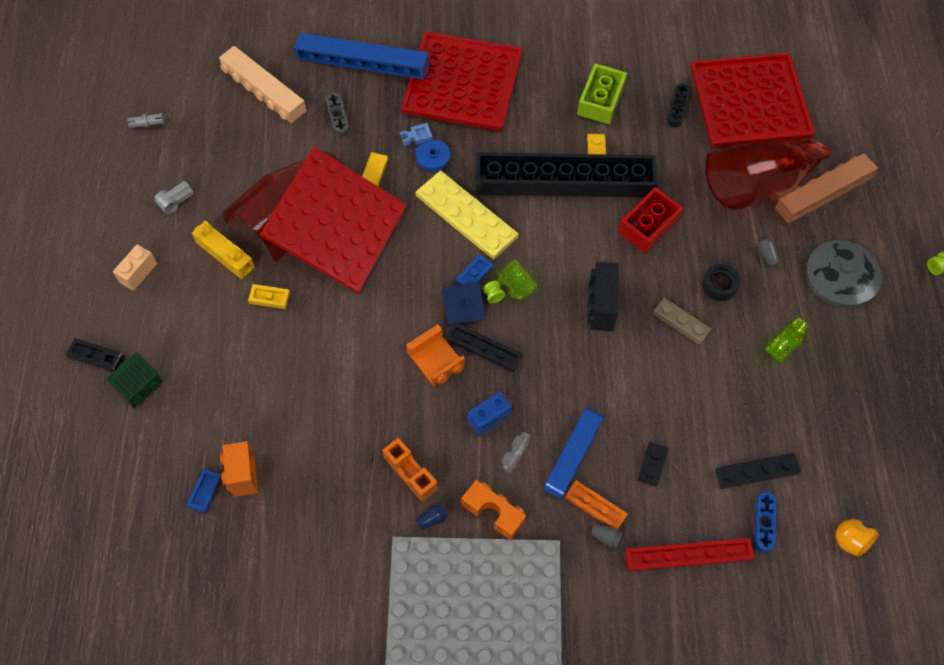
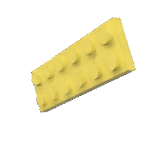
M441 170L416 191V196L493 260L518 238L519 233Z

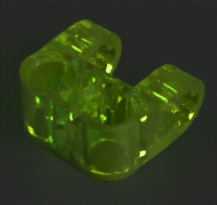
M801 318L794 319L787 328L769 342L764 351L778 363H781L804 340L803 338L809 331L807 323Z

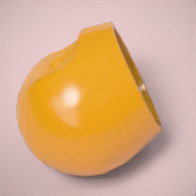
M858 519L845 520L836 530V540L840 548L857 557L864 554L879 537V533L875 528H866L863 522Z

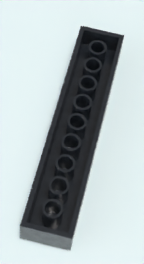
M476 153V194L646 197L658 186L656 155Z

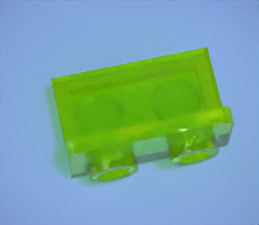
M516 259L509 263L502 271L499 269L495 271L498 274V281L503 286L507 285L510 289L508 293L513 299L518 298L523 302L539 288L537 283Z

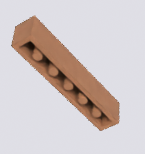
M865 153L858 157L854 156L847 163L837 165L834 170L824 172L819 178H812L806 185L802 187L797 186L791 193L781 195L778 198L775 209L789 224L872 179L878 168Z

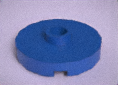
M427 140L421 143L415 153L417 164L430 172L444 169L449 164L451 157L449 147L440 140Z

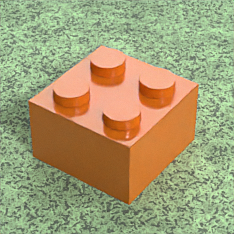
M248 441L223 445L220 461L221 465H224L225 472L221 473L223 485L226 484L227 491H230L233 497L258 493L255 454Z

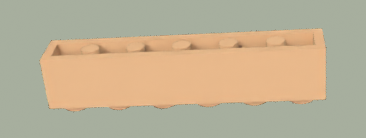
M235 46L219 57L220 67L226 74L229 73L237 83L243 84L247 91L253 92L271 110L277 111L282 119H287L290 123H293L306 112L305 102L302 98Z

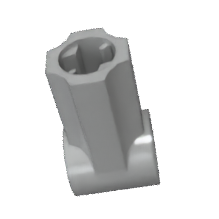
M183 181L169 191L163 190L157 193L154 201L166 214H171L177 210L178 204L194 195L187 182Z

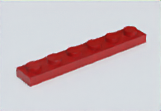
M750 538L625 549L628 572L744 562L755 559Z

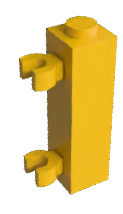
M203 221L192 232L194 240L199 246L241 280L255 268L251 257L214 229L207 221Z

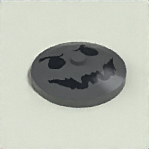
M833 240L819 245L811 253L805 266V277L813 293L822 301L839 308H856L865 305L877 294L882 282L881 268L875 257L864 247L850 241Z

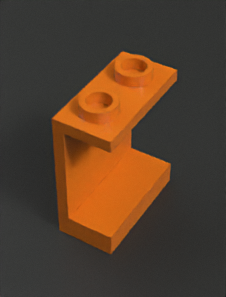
M438 324L406 344L408 355L433 387L437 384L445 383L449 376L454 373H460L465 367V357L463 355L459 357L444 339L442 329Z

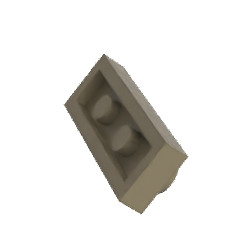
M663 298L653 311V315L698 345L702 344L712 330L666 298Z

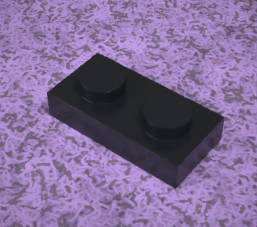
M649 442L637 478L638 481L657 487L669 448Z

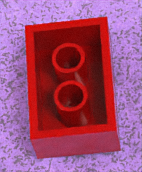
M655 187L620 221L618 233L647 254L681 219L684 208Z

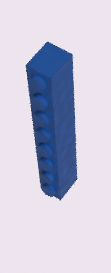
M300 33L294 47L298 60L417 79H425L430 66L428 52Z

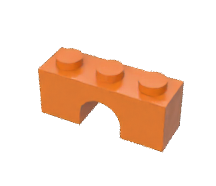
M399 438L382 450L384 459L422 503L438 490V482L425 467L422 469L416 463L411 451Z
M475 480L461 498V505L477 517L486 508L495 509L499 513V518L494 524V529L507 539H513L526 521L525 512L516 505L513 507L508 503L506 497L499 493L498 495L495 494L485 482L480 483Z

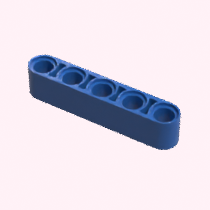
M588 407L585 408L544 486V491L561 500L563 499L602 424L604 415Z

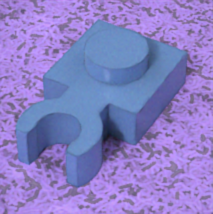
M425 123L411 127V132H400V138H407L402 140L403 146H407L413 141L418 145L427 140H432V134L428 124Z

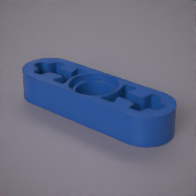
M770 492L761 493L756 499L754 545L762 553L771 551L776 543L777 500ZM764 498H767V502L771 503L767 506V512H763L765 510V503L761 501ZM767 517L771 522V526H762L760 518ZM764 533H767L766 542L770 543L766 547L764 543L760 542L764 538Z

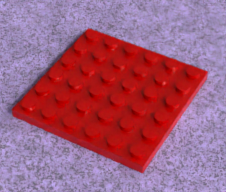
M425 31L419 51L428 52L430 66L425 79H410L401 114L502 132L523 48Z
M790 53L691 61L690 68L711 148L814 138L815 131Z
M313 147L259 235L358 294L407 204L316 147Z

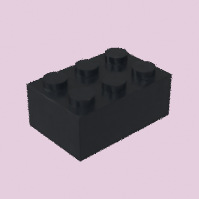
M596 262L595 268L591 269L588 289H590L588 306L590 307L587 322L591 323V330H614L618 316L619 263Z

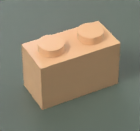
M137 244L114 269L113 273L119 283L134 291L157 265V262L150 251Z

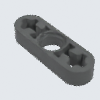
M336 92L329 93L326 96V103L334 133L339 137H344L348 135L350 130L342 98ZM332 100L336 101L337 106L333 105ZM336 112L342 113L340 117L333 116ZM339 123H342L343 129L339 128Z

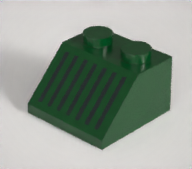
M135 352L107 378V381L116 393L133 409L137 405L142 404L146 397L152 391H156L163 382L159 374L138 352Z

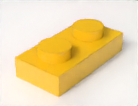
M605 134L587 135L588 154H606Z
M253 284L248 302L253 305L286 309L290 290Z

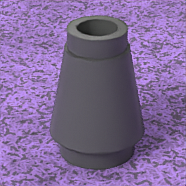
M771 238L757 244L759 247L758 251L770 267L780 263L776 244Z
M595 524L591 536H594L613 549L614 547H620L624 533L618 528Z

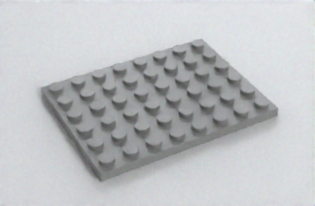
M393 537L385 665H562L560 540Z

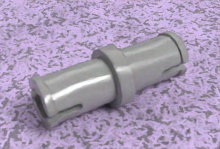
M163 113L154 115L143 114L139 117H129L127 122H130L128 123L130 129L143 126L149 128L151 125L165 124V120H163L165 117Z

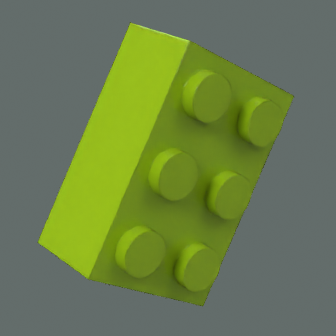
M594 64L580 98L577 115L610 125L625 87L627 72Z

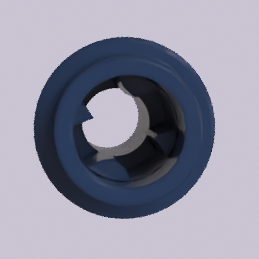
M438 503L437 505L433 504L416 521L421 530H424L425 528L445 522L444 519L448 515L441 503Z

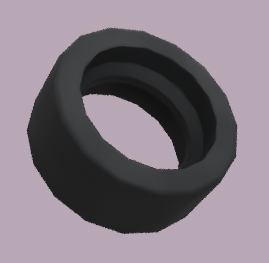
M716 264L708 268L702 281V287L704 292L714 300H729L739 288L740 276L733 267L727 264ZM714 275H723L731 281L732 287L728 290H719L711 284L710 279Z

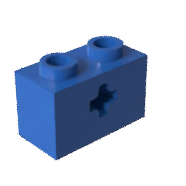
M500 391L469 411L468 422L477 435L480 436L510 417L512 406Z

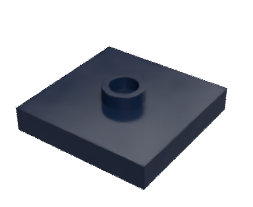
M479 282L442 288L448 326L453 325L454 322L463 324L485 320Z

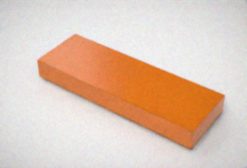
M575 480L564 497L608 527L619 529L628 513Z

